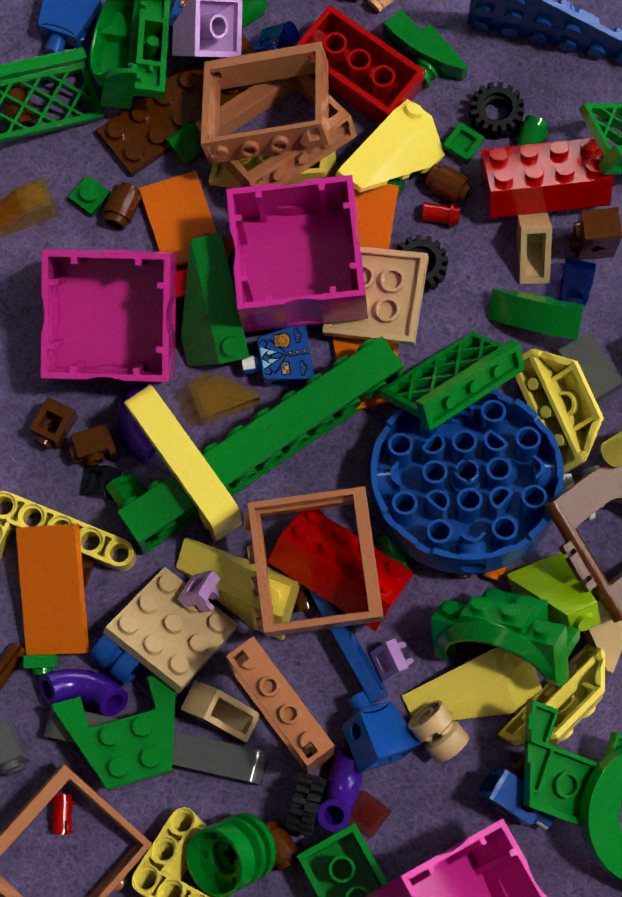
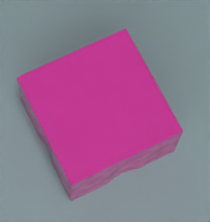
M352 175L310 179L291 185L266 184L226 189L230 233L235 247L233 268L237 310L244 332L368 319Z
M60 248L42 250L41 296L44 305V323L41 331V378L86 380L95 377H110L122 381L168 382L175 375L177 252Z
M501 819L365 897L547 896L534 880L525 856L504 819Z

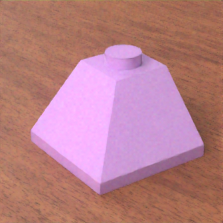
M188 0L173 24L172 56H240L243 0Z

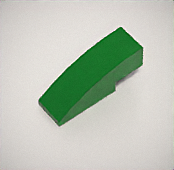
M402 9L383 23V36L412 61L415 62L417 59L425 60L434 67L438 74L459 81L466 78L468 65L431 24L420 30Z
M493 288L488 319L538 333L578 340L584 304L554 300V297Z

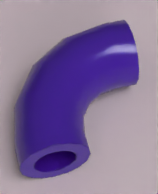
M133 381L120 401L117 426L122 443L139 462L146 464L157 451L127 410L124 401L147 387V385L142 381Z
M69 668L48 672L40 676L41 694L49 705L80 696L82 702L91 704L104 716L109 717L122 711L128 701L127 692L118 683L106 675L91 670Z
M337 749L335 751L325 792L318 809L317 818L319 823L328 831L337 832L343 830L348 825L357 800L363 773L360 774L351 750Z

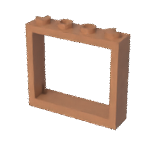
M321 41L204 62L201 146L209 164L329 145L328 60ZM315 55V58L310 59L309 56ZM315 74L314 121L219 136L221 89Z
M309 75L254 84L220 107L219 136L231 134L296 90L315 107V80ZM329 95V145L276 153L250 171H247L237 160L220 163L243 187L266 184L284 185L357 137L351 115ZM202 119L194 123L200 136Z
M365 486L247 503L248 513H243L245 532H251L252 544L247 545L249 564H255L256 577H251L253 596H259L261 608L255 610V618L257 620V628L263 629L266 637L384 621ZM354 504L369 611L275 624L261 517Z
M254 636L226 656L234 677L305 773L311 774L334 756L335 745ZM310 753L313 754V755H312L311 757H309V758L306 757V756L309 755Z
M62 763L0 832V856L66 782L69 781L136 842L88 896L107 897L113 890L117 893L125 886L130 879L127 874L135 865L139 866L151 847L152 842L65 763ZM0 875V893L3 896L25 897Z

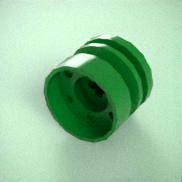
M248 813L233 814L218 823L201 829L191 837L186 852L188 870L195 884L213 897H228L267 876L275 865L276 858L274 838L268 827L258 817Z

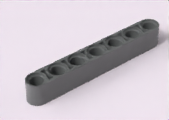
M51 705L43 737L51 740L58 739L64 741V743L76 745L54 713ZM85 712L89 728L119 720L113 717ZM174 731L173 767H185L195 772L209 775L212 773L220 775L222 778L240 782L248 781L254 785H262L269 755L268 752Z

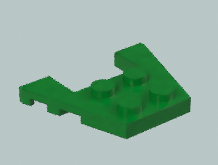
M156 675L147 677L155 705L154 710L89 728L80 696L52 704L54 713L108 792L172 773L176 691Z
M528 699L526 703L523 805L580 826V805L583 791L590 775L599 763L549 744L559 710L541 702ZM611 732L603 759L614 750L622 747V734Z

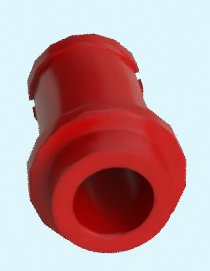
M424 202L422 221L449 224V227L459 225L461 207H456L455 203L447 206Z
M56 794L53 797V801H49V804H53L51 834H73L72 804H76V801H72L73 794Z

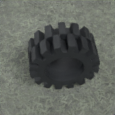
M490 82L487 88L483 85L479 88L478 93L475 92L473 95L469 119H471L472 127H477L476 132L479 134L485 133V138L490 139V136H495V140H500L503 135L506 139L510 137L511 132L515 133L518 130V126H520L525 109L523 108L524 100L523 98L519 99L520 92L518 90L514 93L512 92L513 86L508 84L507 88H503L504 82H498L497 87H494L493 82ZM498 102L507 108L508 115L502 120H493L486 115L485 108L491 103Z
M416 235L414 240L410 236L406 238V243L401 242L398 245V250L428 253L432 263L431 270L426 273L424 293H428L431 288L434 290L438 288L439 283H442L445 279L448 266L446 250L444 247L440 248L441 243L438 240L433 243L431 236L427 235L426 240L421 239V235Z
M301 772L285 830L311 837L327 779Z

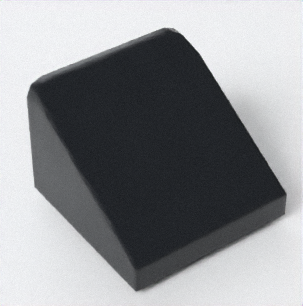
M85 465L80 496L114 501L105 486L112 479L121 477L122 471L110 465Z

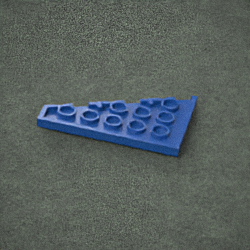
M471 0L467 24H471L479 31L496 30L509 38L521 36L529 38L531 42L538 45L550 43L558 45L564 51L580 50L587 52L593 58L609 57L616 59L618 63L622 64V29L618 27L608 29L600 25L599 17L573 6L566 0Z

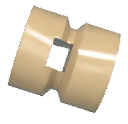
M440 700L433 701L421 708L408 724V728L420 742H426L425 749L437 763L445 762L457 755L469 740L467 732L459 722L452 721L453 716Z

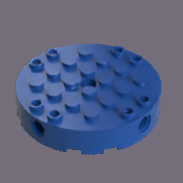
M498 389L491 391L431 431L422 427L420 418L399 408L387 420L386 426L379 438H377L372 452L370 492L373 508L380 525L392 542L408 556L426 566L456 574H478L498 570L513 564L530 553L550 529L553 520L544 505L562 492L564 480L562 455L552 431L548 430L538 418V413L518 398L514 400L500 394ZM461 476H469L471 478L469 479V481H466V479L462 478Z

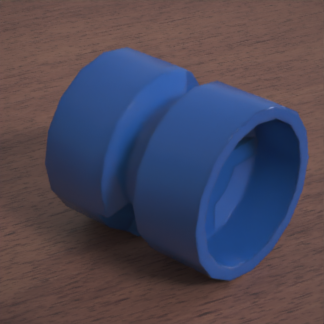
M105 634L90 653V657L103 669L110 667V675L123 686L130 683L144 667V665Z

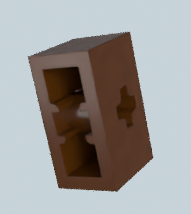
M618 207L581 211L578 221L573 224V233H570L569 236L571 251H576L577 260L614 257L622 239Z

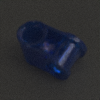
M292 21L264 28L257 41L253 44L255 52H263L295 46L300 40L298 29Z
M566 257L563 266V277L560 281L561 289L558 300L571 302V298L576 299L575 303L584 304V312L595 276L596 263Z

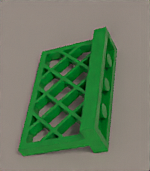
M83 47L0 65V107L4 100L20 107L14 120L0 112V120L10 125L6 133L0 134V143L103 120L104 114L85 63L87 56ZM81 74L84 84L80 90L65 82L68 75ZM49 80L58 85L52 96L36 88L40 81ZM20 86L29 91L24 102L8 95L12 87ZM61 88L76 95L71 107L56 99ZM32 94L48 102L43 113L27 105ZM81 98L92 105L94 113L83 114L74 108ZM52 104L67 112L63 120L56 121L46 115ZM23 110L39 119L35 126L26 127L17 122Z
M583 103L579 111L604 157L598 166L603 175L622 174V136L610 128V125L622 132V120L615 116V114L622 116V103ZM594 114L605 120V124L596 119ZM607 138L616 143L617 145L611 147Z
M472 331L380 389V396L382 399L420 418L422 427L431 431L524 371L525 367L520 344L510 340L503 345ZM472 344H477V345L480 346V347L468 348V347L471 346ZM478 357V359L463 361V358ZM455 359H457L456 362L444 363L445 361H448V360H455ZM454 371H455L454 374L440 375V376H439L440 373H447V372H454ZM433 374V377L420 378L423 375ZM431 387V389L416 391V388ZM409 389V392L397 393L400 390Z

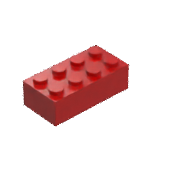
M330 4L295 45L321 41L328 60L329 89L379 124L407 99L412 101L424 87V69ZM310 55V59L315 58V55ZM309 74L315 79V74Z
M594 138L482 149L481 181L489 217L497 218L610 206L613 176L603 175L598 166L604 157Z
M316 509L301 511L282 532L267 562L347 614L369 611L359 537L351 533L347 528L324 516L322 512ZM374 546L385 620L399 601L414 572ZM383 621L365 623V625L376 632Z

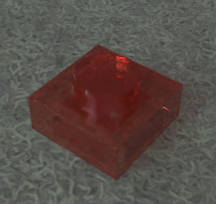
M365 791L354 806L350 821L353 824L356 823L357 827L372 838L392 811Z

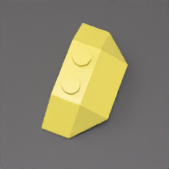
M530 349L522 354L525 370L516 375L515 378L527 405L538 413V418L548 430L552 431L562 455L565 474L587 461L604 417L578 361L542 350Z
M587 643L568 662V681L563 686L547 683L532 699L559 710L549 744L557 745L559 742L569 738L573 733V728L582 719L589 717L595 711L596 705L602 700L605 692V652L601 648ZM526 706L498 733L502 739L513 745H525Z

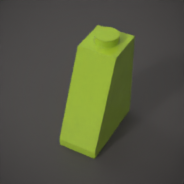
M560 552L507 574L510 593L547 600L550 622L578 627L580 632L587 631L593 626L601 624L598 603L591 591L584 592L581 587L585 583L584 580H577L565 560L568 554L562 555Z

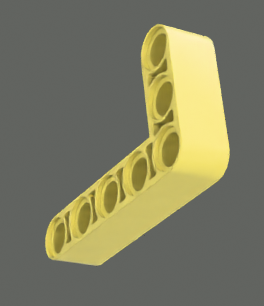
M150 384L124 401V405L197 507L200 520L206 530L209 529L214 541L217 542L242 525L238 505L154 387Z
M0 491V505L5 502L13 503L12 510L8 514H0V559L14 529L30 527L27 525L29 516L40 514L42 518L36 526L79 523L82 557L92 559L98 564L120 572L128 571L135 564L136 554L132 545L127 540L13 493ZM90 537L100 539L98 547L94 550H86L84 548L85 541ZM118 549L129 551L128 558L123 562H115L113 560V554Z
M179 808L171 814L132 876V886L142 897H177L179 895L180 897H209L180 881L188 869L186 861L187 845L195 833L207 827L190 808Z

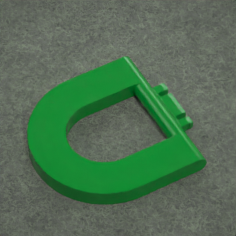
M622 747L608 754L590 775L581 799L580 827L584 843L594 861L604 871L622 883V830L619 823V810L622 802Z

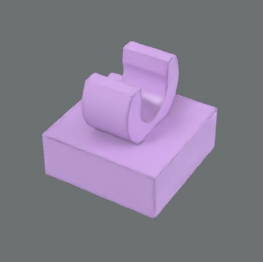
M213 570L192 575L179 595L178 600L185 608L197 605L202 612L212 611L214 606L209 602L208 598L214 600L222 596L219 589L215 587L220 578Z
M392 639L370 652L383 682L396 677L413 663V658L405 660L401 649L406 647L405 642L397 643L396 639Z

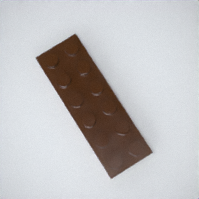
M242 34L241 55L257 53L256 49ZM199 57L165 81L163 99L142 97L133 103L130 109L123 110L96 129L97 134L131 177L171 150L165 138L188 122L193 123L196 128L194 123L202 119L204 62L228 57ZM254 84L221 89L220 107Z

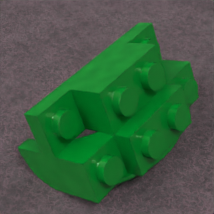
M171 0L105 1L93 32L89 53L90 71L101 89V106L130 109L133 95L163 99L165 93Z
M487 588L481 597L472 596L467 604L444 600L431 617L434 652L439 659L448 660L451 656L457 657L460 654L459 642H479L501 648L522 658L536 668L545 680L552 685L563 686L569 679L568 657L580 639V629L563 623L550 622L547 600L505 592L500 589Z

